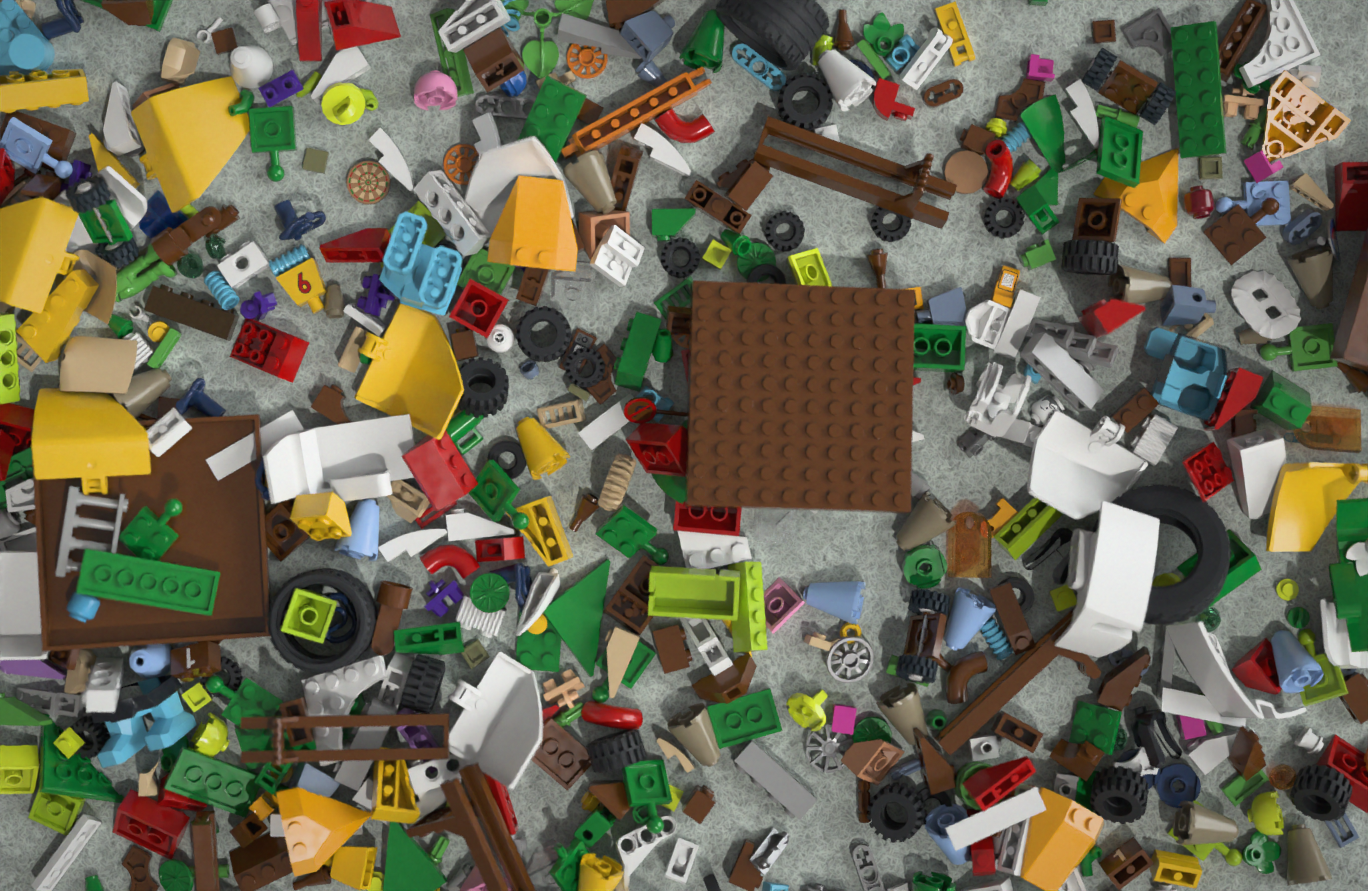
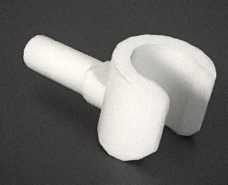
M218 17L207 30L199 31L197 38L200 39L206 33L207 39L204 43H210L212 41L211 33L214 32L223 19Z
M134 306L140 311L138 316L130 313V316L136 320H143L148 324L155 322L139 306Z

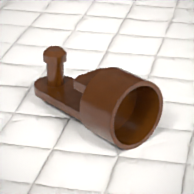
M208 206L175 229L167 227L151 238V245L154 251L164 263L169 266L173 265L188 254V247L220 225L222 213L218 208Z
M381 580L376 602L380 603L379 614L371 643L372 649L376 654L383 656L393 650L395 643L394 630H398L403 609H408L413 591L412 587Z

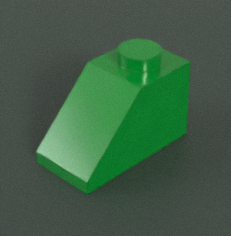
M1034 185L1025 189L1016 197L1042 235L1060 223Z
M696 208L652 209V238L657 237V241L661 242L670 241V237H675L696 215Z

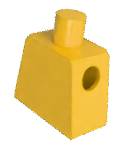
M341 846L324 865L332 867L330 873L332 879L357 890L370 889L378 847Z

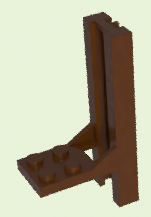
M478 762L464 766L459 770V773L472 800L468 801L458 777L453 780H445L440 784V787L449 806L433 810L406 829L408 837L419 836V838H423L431 834V832L439 834L443 831L464 837L487 890L509 891L476 817H479L512 890L536 891Z
M215 810L198 811L192 825L197 891H221Z

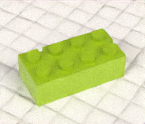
M652 566L649 580L648 616L737 621L740 571L720 570V574H716V569Z

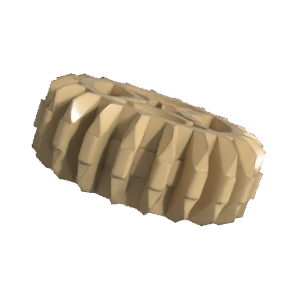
M620 453L615 456L598 501V505L604 508V510L616 512L620 508L636 467V460L631 458V456Z

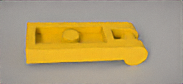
M956 1L935 8L934 12L942 34L952 38V44L948 50L954 67L961 65V62L975 60V54ZM963 46L965 52L958 54L956 48Z

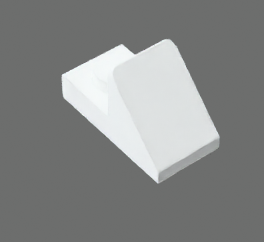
M1015 419L1001 438L1033 448L1034 441L1042 428L1032 425L1030 422Z
M678 838L664 877L685 885L699 845Z

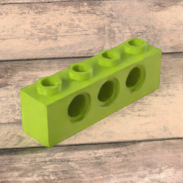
M0 312V404L20 401L19 365L17 362L15 333L16 321L14 314Z

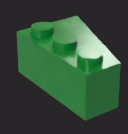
M636 312L634 319L630 318L627 326V331H630L628 338H623L620 350H623L622 358L617 357L614 369L617 370L615 385L640 392L662 319Z

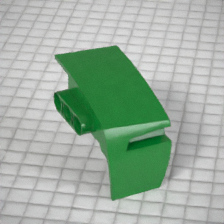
M1368 498L1336 500V548L1338 563L1329 564V577L1336 618L1346 619L1351 653L1368 651V574L1360 576L1356 569V560L1346 558V552L1353 544L1368 540Z

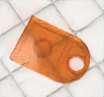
M1312 406V411L1305 423L1309 424L1310 431L1306 432L1302 429L1293 430L1296 439L1309 449L1360 453L1362 451L1360 409Z
M962 512L953 518V520L956 519L957 524L948 530V577L992 578V532L990 524L980 513ZM969 516L974 521L973 527L970 529L966 525V520Z

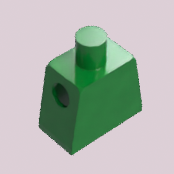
M600 802L578 825L574 832L575 837L571 840L570 844L577 838L590 849L613 826L617 817ZM604 813L608 818L606 819L601 814Z

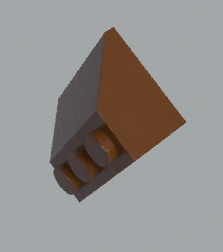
M18 111L6 113L1 126L0 141L9 121L14 117L52 140L47 152L49 156L58 161H67L76 137L75 132ZM44 162L42 163V168L55 172L54 168Z
M270 833L254 840L245 848L239 847L229 852L233 874L241 891L258 890L293 872L285 837H270Z

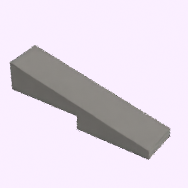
M562 13L558 28V41L600 47L602 54L642 59L620 35L621 31Z

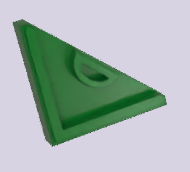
M1051 168L1034 186L1049 206H1057L1058 173Z

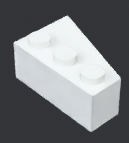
M466 0L438 32L448 51L457 53L511 21V18L501 0Z
M678 531L686 568L709 569L752 559L747 537Z

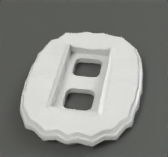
M1252 271L1235 281L1231 290L1233 303L1246 323L1260 336L1276 339L1289 334L1297 328L1301 320L1300 308L1296 305L1295 298L1291 296L1290 290L1286 289L1283 283L1277 280L1275 275L1268 274L1266 271ZM1262 289L1267 298L1258 302L1252 292ZM1271 306H1275L1280 312V316L1275 319H1271L1265 311Z

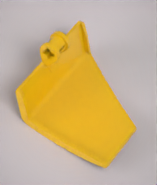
M231 76L153 96L131 111L132 118L147 152L139 158V161L146 169L147 180L158 178L172 213L178 212L201 196L250 131L248 113L231 116L228 108L230 105L241 102L240 94Z
M39 197L0 209V301L32 312L42 313L56 274L68 276L73 271L76 260L79 261L80 256L65 251L79 213L73 211L72 207Z
M399 303L383 338L366 332L365 336L367 337L362 347L357 350L372 358V361L354 398L390 416L410 414L412 427L440 440L464 392L459 368L437 317L426 311Z
M59 388L39 389L32 432V452L36 479L82 477L84 495H89V493L93 492L108 493L107 476L150 474L151 464L147 431L106 392L59 391Z
M1368 463L1284 464L1279 473L1270 509L1266 551H1312L1336 514V500L1347 499L1360 481L1368 484Z

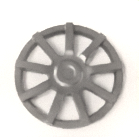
M844 636L830 647L825 662L829 673L834 679L844 683H852L868 674L874 662V653L870 644L859 636ZM847 641H855L851 650L848 648ZM859 642L863 643L866 646L865 648L856 652ZM842 643L845 649L844 653L836 649ZM833 652L841 656L840 659L831 660ZM870 652V659L859 658L863 653ZM841 663L839 668L833 672L831 665ZM859 663L869 664L864 673L858 667ZM844 668H847L846 679L838 677ZM856 669L860 676L851 679V670Z
M826 723L822 727L825 728L826 739L820 738L816 734L817 731H812L805 745L806 757L809 763L817 770L825 773L843 769L845 765L843 763L840 764L836 754H845L844 751L839 750L840 746L848 743L849 747L853 745V739L850 734H845L847 739L839 743L836 741L841 733L836 732L833 739L830 738L829 727H832V723ZM811 738H816L820 742V746H809ZM809 750H820L821 753L812 760ZM823 756H825L826 758L824 767H820L817 764H815ZM830 757L835 761L836 767L828 768Z

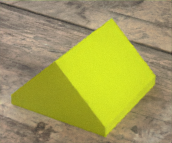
M818 248L787 257L786 261L796 285L832 286Z

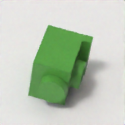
M1048 239L1041 242V247L1038 243L1026 248V253L1019 255L1024 268L1027 267L1030 271L1056 260Z

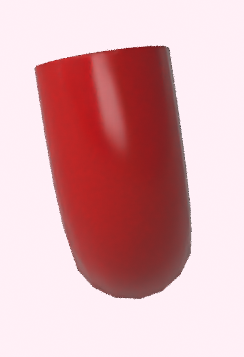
M672 108L654 120L670 139L680 143H696L715 132L704 114L690 122H685L678 117Z
M994 140L986 147V155L991 162V171L983 190L986 194L996 199H1001L1004 197L1011 181L1013 159L1006 143L1002 140Z
M439 545L420 556L421 562L432 575L445 566H451L465 579L481 567L466 549L456 545Z
M588 701L584 704L581 711L582 719L585 722L604 727L625 730L639 729L643 722L642 712L637 708L619 707Z

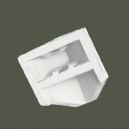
M988 299L970 308L965 317L970 340L995 350L1011 309Z

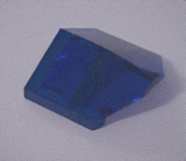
M158 190L147 201V212L139 221V226L149 238H153L167 227L175 229L187 221L188 218L180 211L172 213L166 197Z

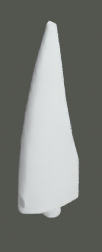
M551 568L548 573L539 572L531 585L518 623L517 636L526 631L541 616L558 592L560 578L557 569Z

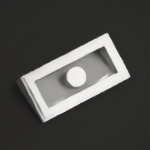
M172 408L147 430L149 449L157 457L161 456L192 429L175 408Z

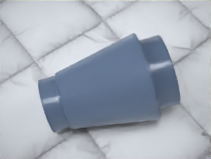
M643 60L635 69L638 77L656 88L667 81L653 60L649 63Z

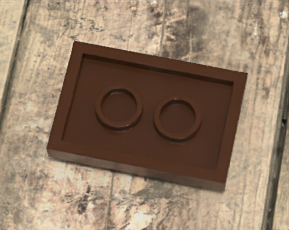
M549 716L543 722L542 741L531 760L568 791L592 764L587 748Z

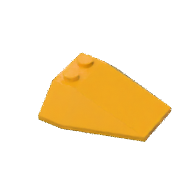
M518 176L489 239L487 262L575 271L578 248L563 181Z
M1040 787L1038 792L1047 810L1030 817L1020 877L1044 891H1058L1096 844L1104 826V820L1073 800Z

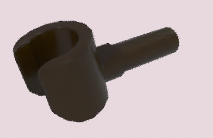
M25 168L24 173L14 181V187L28 177L33 179L42 172L39 170L35 174Z

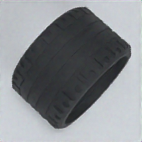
M720 0L716 5L717 17L736 38L768 62L787 71L796 70L800 66L802 60L807 57L809 51L813 49L815 43L819 41L829 27L828 16L816 0Z
M333 568L306 571L292 577L283 584L282 588L278 589L272 599L274 601L269 607L267 626L269 635L271 634L270 640L275 650L280 652L279 655L288 664L292 663L293 667L302 671L307 670L310 673L332 672L352 663L368 649L372 642L378 616L377 608L373 603L375 601L370 591L365 588L364 583L357 577L354 578L350 573ZM317 583L328 584L340 589L352 601L357 615V628L353 640L341 653L331 656L311 653L298 643L294 635L280 631L295 588L305 589Z

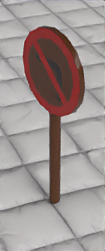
M645 397L633 398L624 406L626 419L633 423L648 422L654 418L655 414L687 417L686 412L656 409L654 402Z

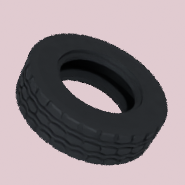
M1164 484L1137 487V489H1131L1111 501V504L1160 519L1159 523L1172 525L1182 530L1192 540L1196 548L1197 562L1188 576L1168 586L1151 585L1143 622L1151 625L1180 623L1200 614L1204 608L1207 609L1215 601V598L1218 597L1225 584L1230 560L1228 533L1222 519L1218 517L1219 514L1214 508L1209 506L1207 501L1203 502L1200 496L1197 497L1195 493L1189 490H1183L1172 485L1164 486ZM1099 519L1094 524V533L1098 531Z

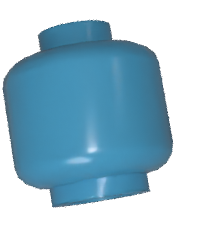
M74 591L66 608L70 612V617L86 622V620H92L95 617L100 606V600L95 596L78 594Z

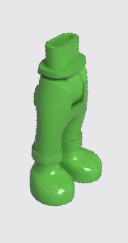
M149 243L145 256L141 255L137 260L129 263L116 273L117 291L115 302L119 303L123 299L135 296L147 288L153 281L159 279V276L175 277L178 274L177 270L173 265L169 266L161 260L153 268L148 269L137 277V274L149 267L151 263L160 260L151 243Z

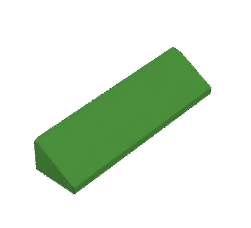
M446 8L430 14L442 70L456 84L457 97L474 94L464 50L462 49L457 53L450 52L444 44L445 51H443L436 18H438L441 29L455 12V9ZM445 57L447 58V62H448V66H449V71H450V72H448V68H447V64H446V59H445Z

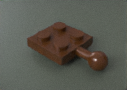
M1275 198L1265 199L1262 202L1261 209L1251 217L1238 203L1203 232L1230 265H1233L1267 238L1256 223L1266 215L1277 213L1279 202Z

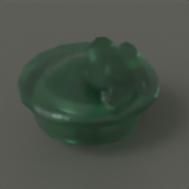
M214 233L206 239V250L212 259L221 260L226 255L224 248L226 241Z
M188 253L177 262L179 272L187 278H197L203 273V262L196 254Z
M1213 607L1203 609V612L1196 616L1195 622L1202 621L1206 632H1211L1220 625V612Z
M1120 726L1113 752L1123 750L1127 744V733Z

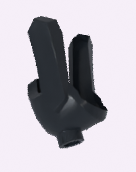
M1068 528L1056 530L1044 545L1024 560V568L1026 570L1036 568L1049 556L1032 569L1026 568V565L1043 556L1059 538L1060 547L1071 542L1074 532ZM1070 549L1065 557L1062 556L1063 559L1053 570L1054 584H1065L1068 578Z
M1146 706L1134 708L1135 716L1131 721L1132 735L1137 747H1144L1149 764L1159 769L1165 764V755L1154 734L1155 720L1165 741L1179 757L1171 755L1156 733L1157 737L1169 756L1179 760L1182 750L1166 725L1165 712H1162L1161 709L1147 710Z

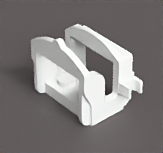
M993 362V364L987 363L976 383L979 390L965 413L964 420L970 426L993 437H1002L1019 414L1029 390L1031 376L1027 375L1025 377L1021 374H1013L1004 386L1000 385L998 382L1003 366L996 362ZM1016 402L1013 412L1007 409L1009 403Z

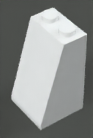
M1270 428L1226 440L1243 514L1249 519H1260L1265 514L1270 513L1280 470L1287 463L1284 439Z

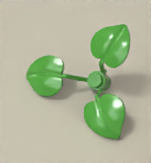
M515 0L504 6L505 9L519 11L523 16L534 17V24L540 29V42L536 40L530 41L522 52L524 64L537 78L541 79L550 74L559 59L557 45L552 41L544 42V29L550 26L551 18L559 17L564 13L587 20L594 0H555V7L559 11L558 13H550L544 8L538 9L536 12H525L524 10L528 7V0ZM508 14L509 16L515 17L518 21L521 17V14L519 17L515 14Z

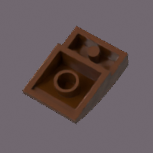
M295 498L280 502L266 515L267 546L280 562L310 538V535L300 529L290 519Z
M645 555L641 557L603 611L632 633L639 636L653 618V616H648L650 570L652 566H659Z

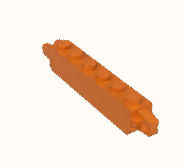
M703 67L689 74L687 72L682 73L577 131L568 140L570 145L563 148L561 153L565 159H568L575 154L579 157L587 152L599 150L637 129L641 123L646 124L670 109L695 97L699 91L708 87L712 82L710 79H705L697 85H694L692 82L694 78L701 76L705 72Z

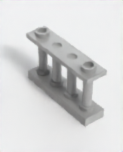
M69 486L56 576L65 577L66 572L71 570L80 572L82 563L72 562V559H68L69 550H74V548L84 550L88 548L116 553L122 512H127L128 499H124L125 494L119 493V499L115 500L83 495L82 492H79V487ZM86 504L117 509L115 522L79 517V515L75 514L76 505ZM78 526L113 531L112 543L77 540L76 537H72V530Z

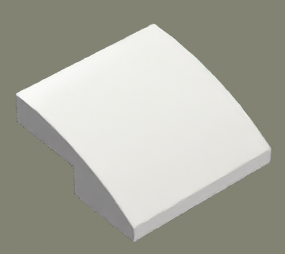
M612 225L599 243L589 265L616 285L622 287L626 285L632 267L639 265L645 247L616 225Z

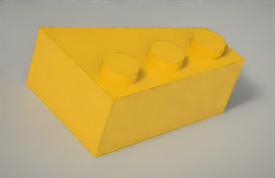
M547 496L515 508L518 512H523L529 517V525L527 528L520 530V532L526 536L548 567L574 557L552 496Z
M374 760L372 820L415 824L420 816L419 807L417 808L414 799V790L411 788L408 778L409 773L405 760Z

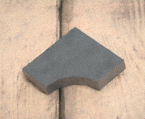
M1160 8L1121 29L1131 49L1139 46L1149 47L1155 50L1161 57L1172 51L1171 27Z

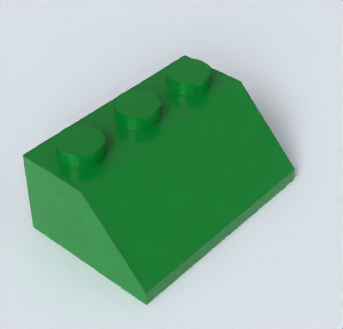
M914 324L913 371L962 373L965 370L966 326Z
M1230 529L1226 531L1230 542L1228 574L1221 592L1209 607L1262 570L1256 555ZM1197 553L1177 567L1184 578L1193 570L1197 562Z

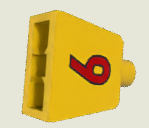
M313 257L276 277L277 281L299 307L308 304L313 314L325 308L319 297L326 294L327 290L318 263Z

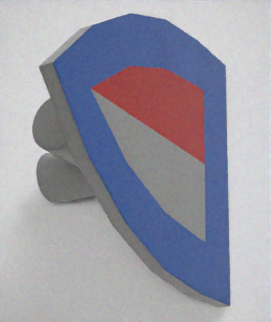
M1330 218L1328 222V236H1320L1316 239L1308 240L1309 248L1330 245L1335 260L1341 262L1334 218Z

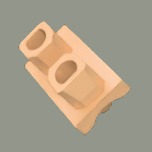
M1242 83L1240 89L1232 88L1231 94L1234 95L1225 94L1224 98H1222L1223 115L1225 117H1236L1237 108L1245 107L1243 118L1248 120L1257 119L1259 109L1264 106L1265 100L1250 98L1254 97V94L1249 93Z
M569 669L561 674L565 683L559 687L554 679L543 683L545 691L543 696L550 705L557 702L559 707L568 704L570 709L575 707L573 700L579 698L577 691L585 686L582 680Z

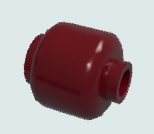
M1202 185L1191 187L1190 192L1184 195L1186 213L1189 216H1193V219L1209 217L1215 208L1212 191L1203 189Z

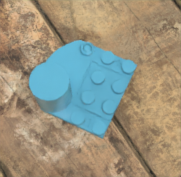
M2 0L0 2V75H9V71H19V73L29 75L32 70L47 72L55 58L53 45L15 0Z

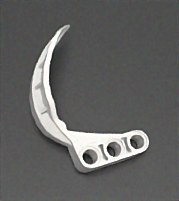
M671 816L660 817L662 820L670 822L671 829L668 832L651 833V839L648 842H644L641 839V832L647 829L646 825L617 839L615 848L622 863V871L624 873L615 887V891H629V876L658 842L676 831L677 823ZM624 839L630 840L632 844L628 852L623 851L621 848V842Z

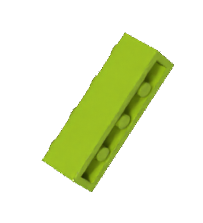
M1034 497L994 536V539L1010 557L1016 560L1064 513Z
M761 562L728 564V570L740 571L737 621L731 620L733 651L755 652L768 650Z

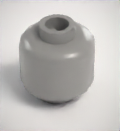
M7 509L0 510L1 541L8 539L20 530L21 519L16 512H8Z

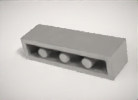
M1046 332L1033 335L1020 353V356L1078 412L1091 410L1104 391L1098 384V381L1090 377L1084 371L1083 366L1076 363L1069 356V353L1061 348L1054 341V338Z
M373 697L370 704L365 703L361 715L396 714L397 708ZM390 726L354 727L352 730L354 737L352 741L347 740L343 749H379ZM373 760L336 762L333 772L336 773L334 781L358 791Z
M750 740L735 756L734 761L736 764L734 766L742 774L747 772L752 776L751 782L759 789L764 787L769 792L767 796L774 803H782L785 806L784 811L792 819L796 816L800 820L816 803L817 798L753 740Z

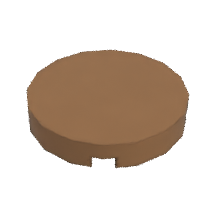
M968 150L957 152L950 157L945 165V181L957 185L956 193L972 194L981 189L987 180V164L976 152Z

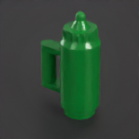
M465 409L453 416L445 429L462 455L466 454L484 439L475 428L484 419L483 415L475 418L474 414L471 413L468 416L465 414ZM472 430L476 435L460 446L457 441Z

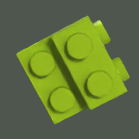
M38 790L28 818L67 836L73 829L86 798L43 793Z

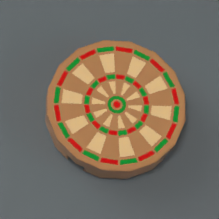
M362 161L354 165L349 171L347 189L350 195L359 203L366 205L376 204L389 193L391 186L390 176L379 163Z

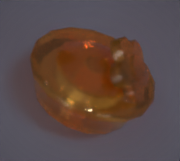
M1280 764L1275 766L1269 773V781L1274 788L1286 790L1293 786L1297 775L1291 766Z

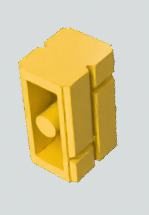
M1154 850L1151 858L1154 864L1149 867L1153 881L1197 888L1202 874L1197 857Z

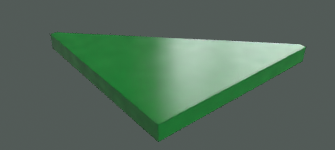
M605 559L554 599L543 612L589 677L594 675L610 568L609 559Z
M53 721L52 724L41 726L39 792L122 803L124 796L118 794L111 786L112 783L102 772H98L91 764L92 761L87 759V756L82 758L81 753H79L78 755L74 754L68 759L58 749L54 741L64 732L60 726H57Z
M390 822L383 891H435L446 883V876L413 837H408L405 827L400 822Z

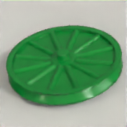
M751 243L750 251L744 256L738 255L737 268L745 279H747L750 271L760 264L776 266L774 252L763 243ZM764 275L760 277L758 282L764 281L768 279L770 276Z
M494 573L482 574L471 585V601L482 612H497L509 600V586L500 575Z
M871 716L863 718L855 725L852 739L853 743L882 739L891 744L892 732L889 725L883 719Z
M170 859L160 866L159 880L165 891L192 890L193 876L183 862L177 859Z

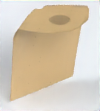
M88 250L75 251L73 253L80 256L79 261L76 260L73 271L85 269L91 276H96L95 281L99 284L90 303L83 311L108 324L116 300V267ZM59 273L56 274L54 279L56 288L64 280V275Z
M88 336L72 337L63 352L59 391L126 394L135 367L138 341Z

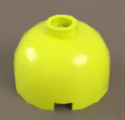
M210 712L207 714L210 718L206 724L202 725L201 722L192 736L193 748L190 746L188 748L213 757L219 751L224 752L230 740L227 739L229 732L224 720Z
M1278 791L1260 793L1253 799L1251 809H1247L1249 822H1253L1255 828L1262 834H1284L1281 830L1284 829L1282 809H1280L1279 804L1276 802V798H1279Z

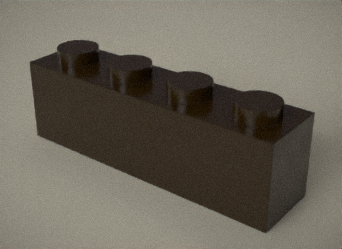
M163 284L160 285V288L152 287L144 311L231 341L239 316L234 315L235 310H224L223 308L219 310L213 307L215 303L202 299L201 303L194 301L193 295L182 291L180 295L172 293L174 288Z

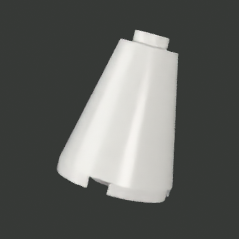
M248 45L237 47L232 51L229 69L233 80L238 85L252 89L258 88L269 81L273 73V63L270 55L263 48Z
M828 49L820 55L818 64L838 107L842 111H848V106L852 104L855 107L858 106L873 92L871 86H876L875 80L839 52Z

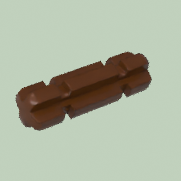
M861 779L858 780V790H860L858 792L859 822L869 823L871 819L867 818L869 813L867 809L870 804V792H868L870 790V782Z

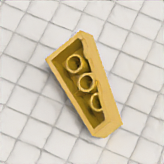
M83 69L53 70L52 74H47V72L41 70H32L29 75L21 74L19 71H9V75H0V112L13 113L18 109L32 111L44 106L57 108L62 104L81 105L84 102H88L86 75Z
M85 269L72 271L48 296L42 313L33 312L16 332L45 363L56 361L61 355L60 352L64 345L68 343L72 330L79 323L83 310L87 308L99 284Z

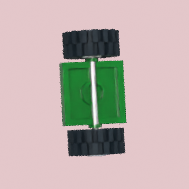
M89 176L85 180L80 179L79 183H73L74 186H70L69 190H66L65 195L73 211L79 213V217L92 242L98 243V247L95 248L96 255L118 268H121L123 264L128 265L129 261L135 260L134 257L138 256L139 248L115 199L109 200L111 194L101 176H93L92 178Z

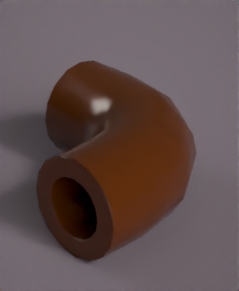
M982 651L970 653L959 658L950 668L946 677L945 688L949 704H959L968 701L967 684L969 679L976 674L988 671L987 660Z

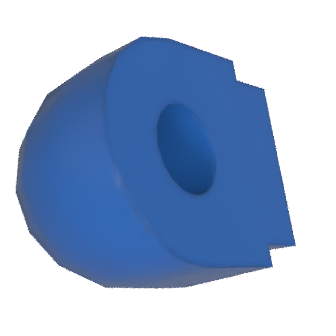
M525 71L499 85L508 97H517L525 89L527 83Z

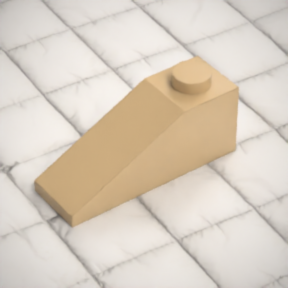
M618 626L614 630L610 629L605 639L608 642L609 696L613 699L640 638L639 635Z

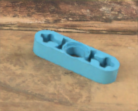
M738 44L733 48V61L770 90L780 91L782 86L785 85L786 77L784 73L749 46ZM743 49H745V55L749 59H751L752 55L756 57L752 59V61L749 64V67L745 65L748 63V61L745 58H737V50L742 51ZM754 63H763L765 71L760 74L755 73L752 68ZM769 68L773 70L770 72L771 76L774 78L777 76L781 77V85L776 84L773 86L772 79L768 76L766 80L762 78L768 73Z

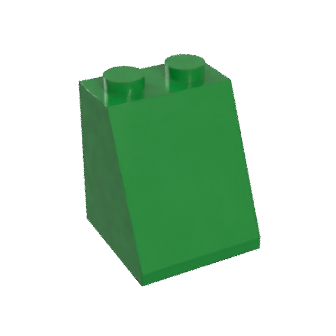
M1273 370L1250 406L1251 409L1258 410L1259 414L1285 430L1301 429L1312 411L1310 393Z

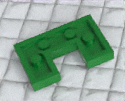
M32 446L12 455L6 480L0 481V510L7 508L6 483L21 476L24 481L33 478Z

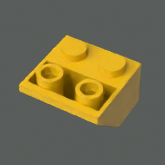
M324 492L296 495L290 519L300 529L310 535L311 539L322 541L323 539L351 537L352 532L345 502L335 493Z

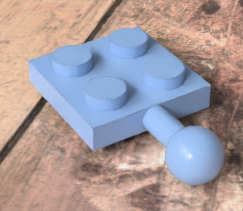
M14 117L9 121L0 141V148L6 150L11 160L35 174L39 171L43 162L54 168L56 175L60 178H67L72 174L73 168L68 161H58L47 154L52 143L51 139Z
M1289 180L1263 181L1258 183L1245 182L1243 183L1244 200L1232 201L1228 197H1221L1215 204L1216 210L1219 213L1226 214L1239 203L1251 217L1261 209L1262 202L1265 199L1275 198L1279 202L1278 212L1274 215H1266L1256 225H1288L1291 222Z

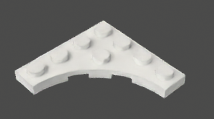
M1265 0L1268 11V28L1264 43L1257 55L1249 63L1239 68L1248 88L1281 74L1283 70H1290L1320 55L1293 0Z
M379 655L332 672L301 680L309 715H348L355 703L354 700L363 690L365 691L376 682L388 677L383 656ZM342 727L312 728L317 750L342 749ZM320 761V766L330 765L339 761Z

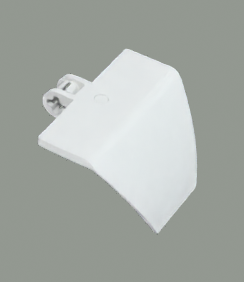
M536 137L526 138L484 151L480 154L470 177L464 200L490 235L494 231L518 176L562 180L571 218L574 217L566 181L547 150Z
M1055 410L1034 441L1028 470V493L1074 519L1083 518L1100 511L1102 501L1110 503L1118 496L1120 497L1123 493L1131 490L1148 466V462L1116 443L1123 435L1125 426L1122 424L1117 425L1110 421L1108 416L1104 415L1092 430L1064 413Z
M0 551V660L46 659L48 651H42L37 551Z
M498 652L477 688L458 679V685L454 692L447 697L464 707L449 732L451 753L470 764L478 762L481 771L512 790L542 741V708L534 672L504 653Z

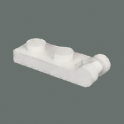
M932 28L927 40L899 75V78L917 90L951 46L952 38L946 34L943 35L940 29Z

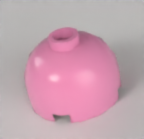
M434 70L424 74L417 80L414 87V103L417 107L428 110L427 106L441 105L439 110H448L456 105L457 87L450 76Z

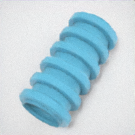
M1024 121L1022 123L1019 122L1017 124L1018 127H1013L1012 132L1008 131L1007 136H1002V141L1006 143L1010 152H1015L1017 150L1016 147L1022 146V142L1026 143L1027 138H1032Z
M300 244L298 249L295 247L292 252L289 250L286 255L281 254L280 258L276 257L275 261L270 260L269 267L275 277H278L309 260L311 257L307 253L306 247Z
M213 271L205 277V285L224 310L232 309L239 303L238 295H236V292L220 271Z
M991 618L979 631L982 630V636L986 637L985 641L990 643L989 647L993 648L992 652L997 655L996 659L1002 660L1011 655L1014 650L1009 647L1010 642H1006L1007 637L1002 635L1003 631L998 629L1000 627L999 624H995L996 619Z

